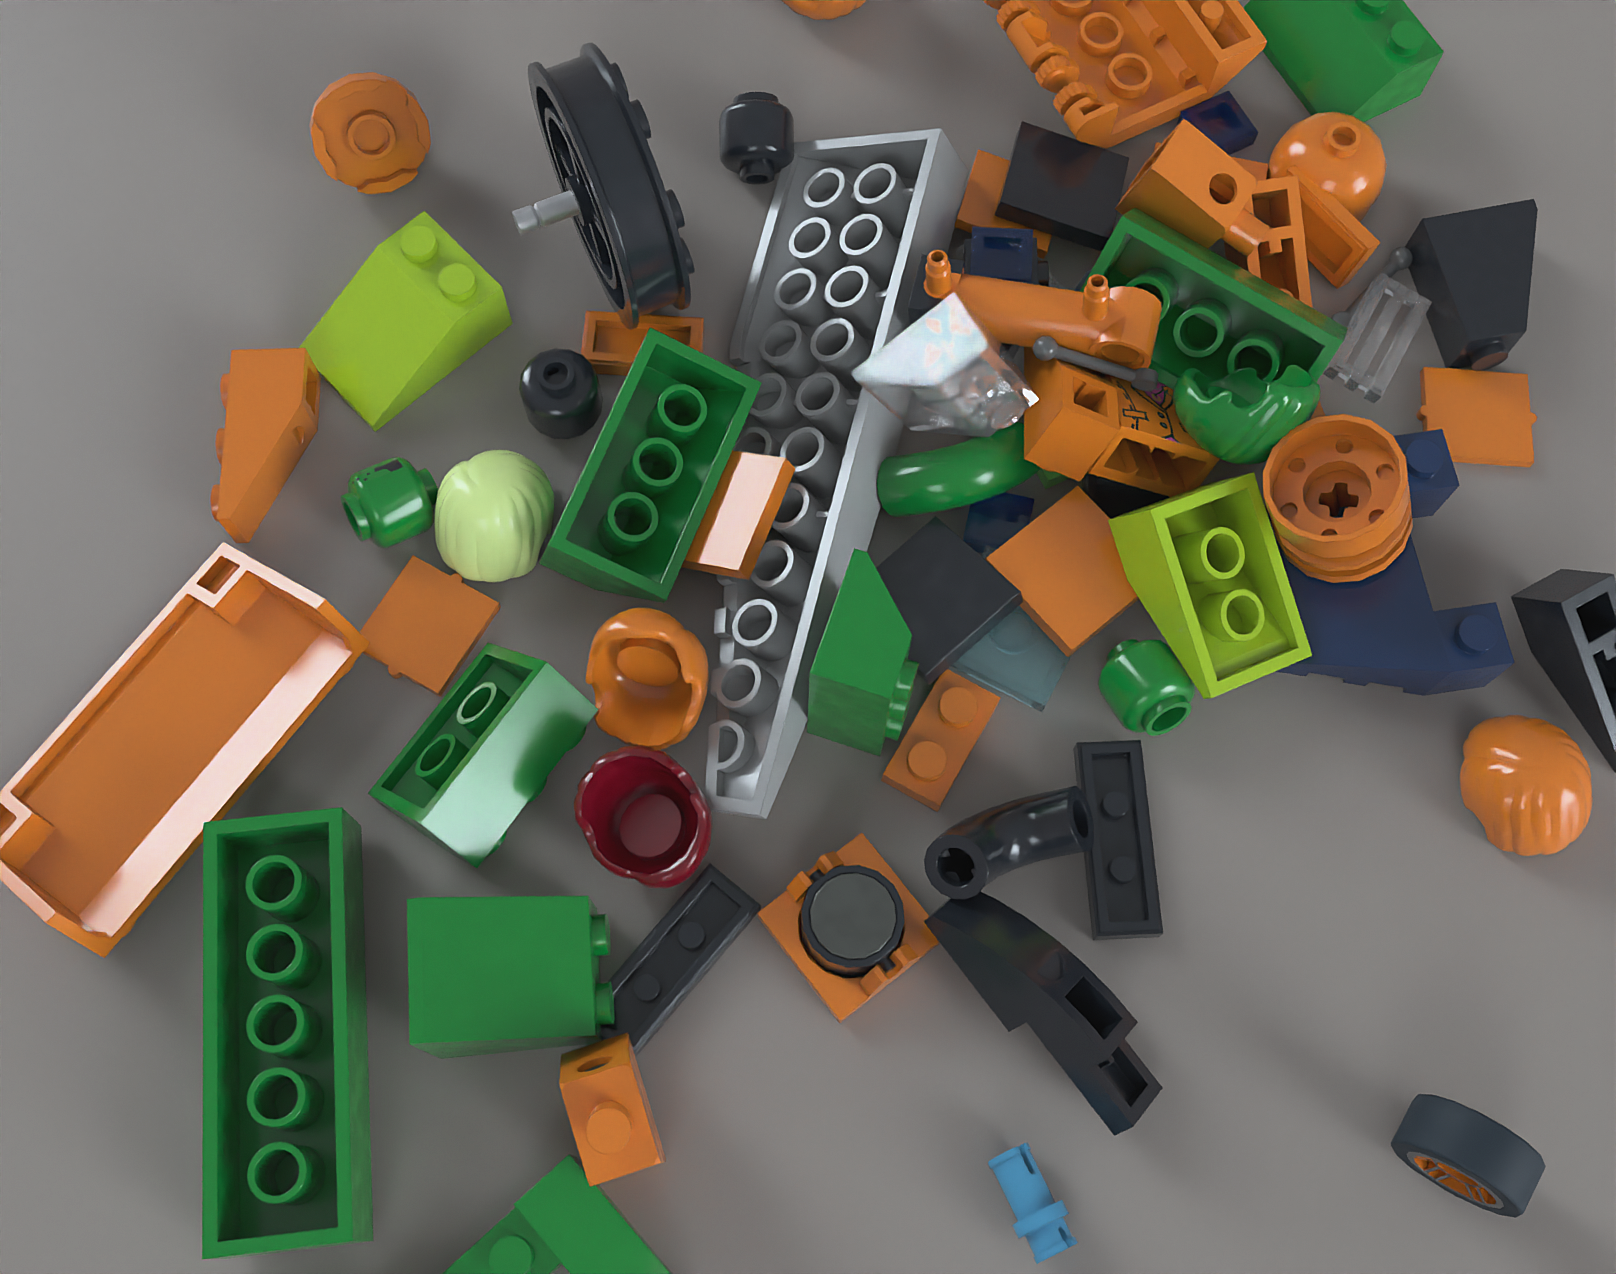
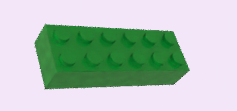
M342 807L203 822L202 1259H230L374 1241L361 825Z

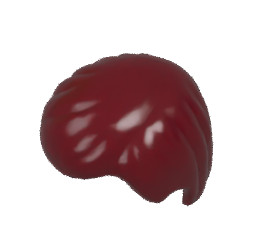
M644 745L624 746L600 756L592 764L590 770L581 778L577 788L578 793L574 799L575 821L581 828L594 858L605 869L616 876L635 879L645 887L663 889L679 885L696 872L710 846L713 824L711 810L706 797L696 781L669 754Z

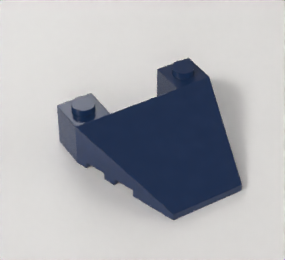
M1443 430L1395 435L1394 438L1406 457L1412 519L1433 516L1460 486ZM1265 506L1312 656L1275 672L1305 677L1308 673L1343 678V683L1366 686L1370 682L1403 688V693L1426 696L1485 687L1515 663L1496 602L1433 611L1411 533L1404 551L1385 570L1361 581L1331 583L1307 576L1287 560L1276 539L1272 520ZM1340 507L1339 513L1334 518L1343 517V512L1348 507Z

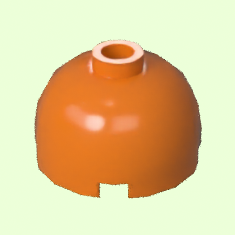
M1324 112L1314 114L1290 127L1271 153L1266 179L1282 177L1287 168L1296 165L1308 179L1320 188L1329 191L1361 222L1380 195L1387 163L1381 140L1369 125L1352 115L1340 112Z

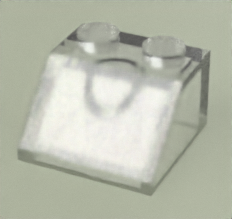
M955 292L851 371L857 383L912 431L990 437L999 429L1014 424L1027 408L1039 400L1006 348Z

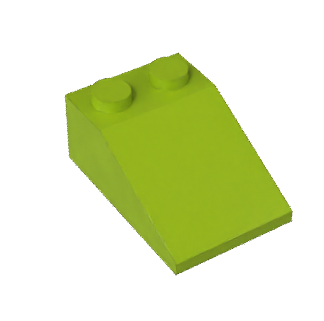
M423 211L374 249L299 348H306L319 374L376 432L511 326L513 322L502 286L434 219Z
M1254 472L1208 483L1108 520L1127 581L1203 699L1214 698L1312 656Z

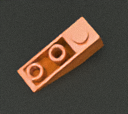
M1024 347V459L1046 471L1057 472L1080 482L1120 431L1117 388L1098 371L1056 358L1041 361L1034 355L1033 348Z
M306 348L231 350L229 373H224L221 377V400L226 409L225 428L217 430L215 439L216 454L221 464L220 484H215L212 487L210 503L215 521L221 523L236 543L250 542L318 431L321 376Z

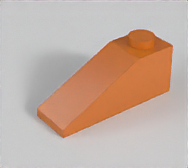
M1298 175L1258 180L1257 187L1243 208L1270 227L1262 241L1248 257L1224 242L1226 258L1312 308Z

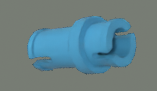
M1027 1142L991 1159L988 1165L993 1170L1018 1221L1012 1225L1018 1239L1026 1237L1034 1254L1033 1258L1036 1264L1076 1245L1078 1242L1075 1236H1072L1063 1218L1069 1214L1063 1200L1055 1202L1030 1152L1031 1148Z

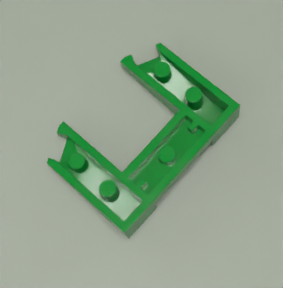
M568 1154L513 1204L515 1206L513 1210L442 1273L552 1274L563 1265L570 1274H672L599 1184L589 1186L582 1163L576 1156Z

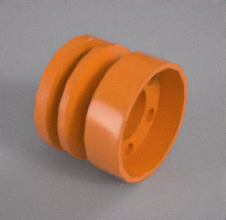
M1348 414L1320 416L1295 427L1272 448L1263 470V496L1272 520L1276 539L1287 560L1307 576L1331 583L1361 581L1385 570L1404 551L1413 528L1406 457L1392 434L1369 419ZM1340 507H1348L1345 508L1343 517L1334 518L1339 513Z

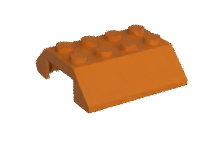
M983 0L987 6L990 5V7L998 10L996 21L1006 31L1007 37L1029 70L1036 75L1035 78L1040 86L1050 92L1057 93L1053 100V105L1061 116L1064 115V122L1078 141L1105 149L1202 107L1265 48L1267 43L1264 35L1238 0Z

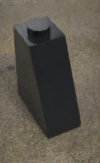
M1534 199L1423 218L1405 245V248L1412 252L1413 261L1408 268L1446 368L1459 369L1471 366L1473 370L1481 371L1495 367L1508 358L1510 350L1526 332L1538 212Z

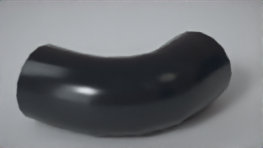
M1072 786L1015 799L965 818L943 832L927 848L924 858L925 873L931 885L941 894L952 899H968L977 895L997 877L1016 868L1046 859L1089 851L1094 843V823L1088 801L1080 788Z

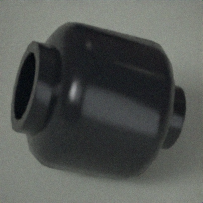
M746 92L736 96L733 103L722 111L719 119L720 160L728 170L740 174V180L744 183L766 184L774 180V174L779 173L781 168L788 166L793 161L794 120L790 110L779 103L777 96L766 92Z
M554 348L544 351L532 358L521 373L519 392L529 422L541 434L553 439L568 440L581 436L594 427L602 412L603 397L596 370L582 354L570 349Z

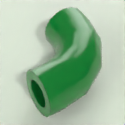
M1007 422L983 435L955 445L931 451L886 457L878 470L877 490L882 507L889 515L893 517L911 516L969 505L1002 494L1033 477L1040 470V467L1024 459V424L1020 422Z

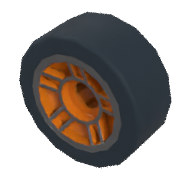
M1418 1094L1412 1100L1391 1142V1147L1401 1160L1444 1190L1479 1208L1498 1215L1514 1218L1524 1213L1546 1167L1542 1156L1527 1141L1504 1125L1456 1101L1433 1094Z

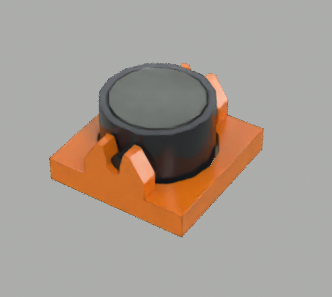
M860 833L836 853L831 851L820 856L810 870L807 872L802 870L786 887L784 893L757 913L759 920L839 1023L940 944L924 923L929 917L927 912L863 833Z

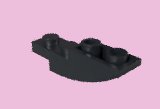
M980 891L977 895L968 899L949 898L924 923L1008 1032L1027 1022L1114 1136L1134 1127L1163 1087L1125 1040V1037L1138 1023L1115 994L1057 939L1027 917L996 898Z

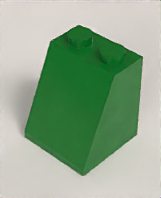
M589 896L419 897L407 899L409 1045L440 1059L587 1045L602 1040L601 1025L614 1024L611 982L601 983L599 957L610 955L609 921L607 914L597 915V908Z

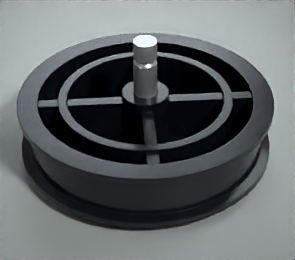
M593 43L582 45L580 57L546 69L539 62L530 63L528 65V80L544 143L562 193L536 202L534 207L528 205L512 211L520 235L538 230L540 225L546 227L571 217L607 299L614 311L619 315L621 322L629 330L638 327L640 316L672 304L678 310L687 309L691 303L689 275L693 274L695 269L688 247L678 232L679 228L685 226L684 216L673 190H665L658 167L647 142V139L651 138L647 116L638 99L630 102L628 89L619 66L616 62L610 64L602 51Z

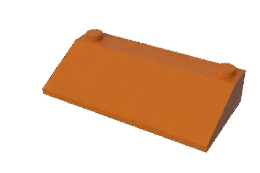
M223 542L0 791V880L46 924L105 958L120 939L131 931L136 920L203 842V822L222 820L341 677L351 670L357 658L368 647L370 642L326 599Z

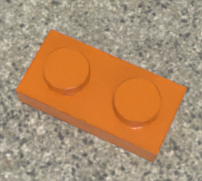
M947 669L935 682L883 772L881 781L938 812L997 708L1001 697Z

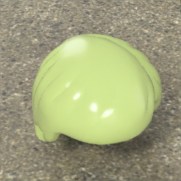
M509 450L485 451L475 455L468 461L456 464L450 469L439 487L434 516L436 545L447 566L456 570L463 578L486 582H502L510 578L521 577L532 571L537 564L542 544L547 534L551 533L553 524L554 494L547 475L532 460Z

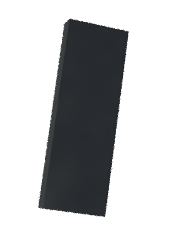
M1141 740L1078 742L1073 748L1077 787L1082 790L1088 801L1094 823L1093 846L1091 850L1084 852L1093 940L1160 937L1163 934Z
M709 863L609 979L608 982L612 984L614 997V1024L601 1025L602 1040L628 1032L636 1058L761 910V905Z

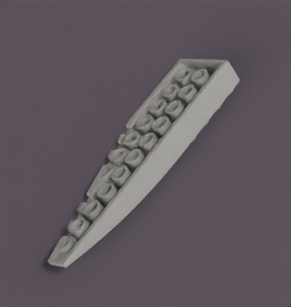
M941 128L795 142L793 161L788 166L781 168L730 342L729 361L735 366V370L762 382L733 451L784 457L796 469L750 579L746 580L717 574V581L723 585L722 608L715 609L714 634L720 638L719 668L712 669L710 692L717 697L716 722L708 727L705 797L712 812L767 819L808 720L810 670L854 548L865 552L868 550L881 507L877 490L878 470L886 457L895 456L925 343L911 340L908 304L922 254L928 255L933 250H942L946 254L948 253L969 171Z

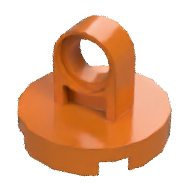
M374 72L348 74L329 84L314 104L309 124L314 153L327 175L335 181L340 180L345 185L356 187L357 191L361 193L378 194L393 192L411 182L418 174L417 168L424 161L425 154H428L431 145L429 123L414 93L399 81Z

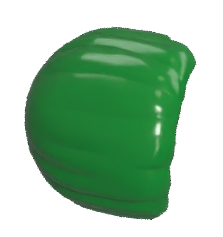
M1298 365L1288 366L1279 379L1271 382L1259 378L1257 370L1251 367L1235 371L1219 380H1210L1198 369L1189 368L1181 374L1174 386L1173 402L1180 422L1200 447L1226 462L1237 465H1253L1266 462L1272 448L1289 431L1310 420L1318 405L1321 391L1315 378Z

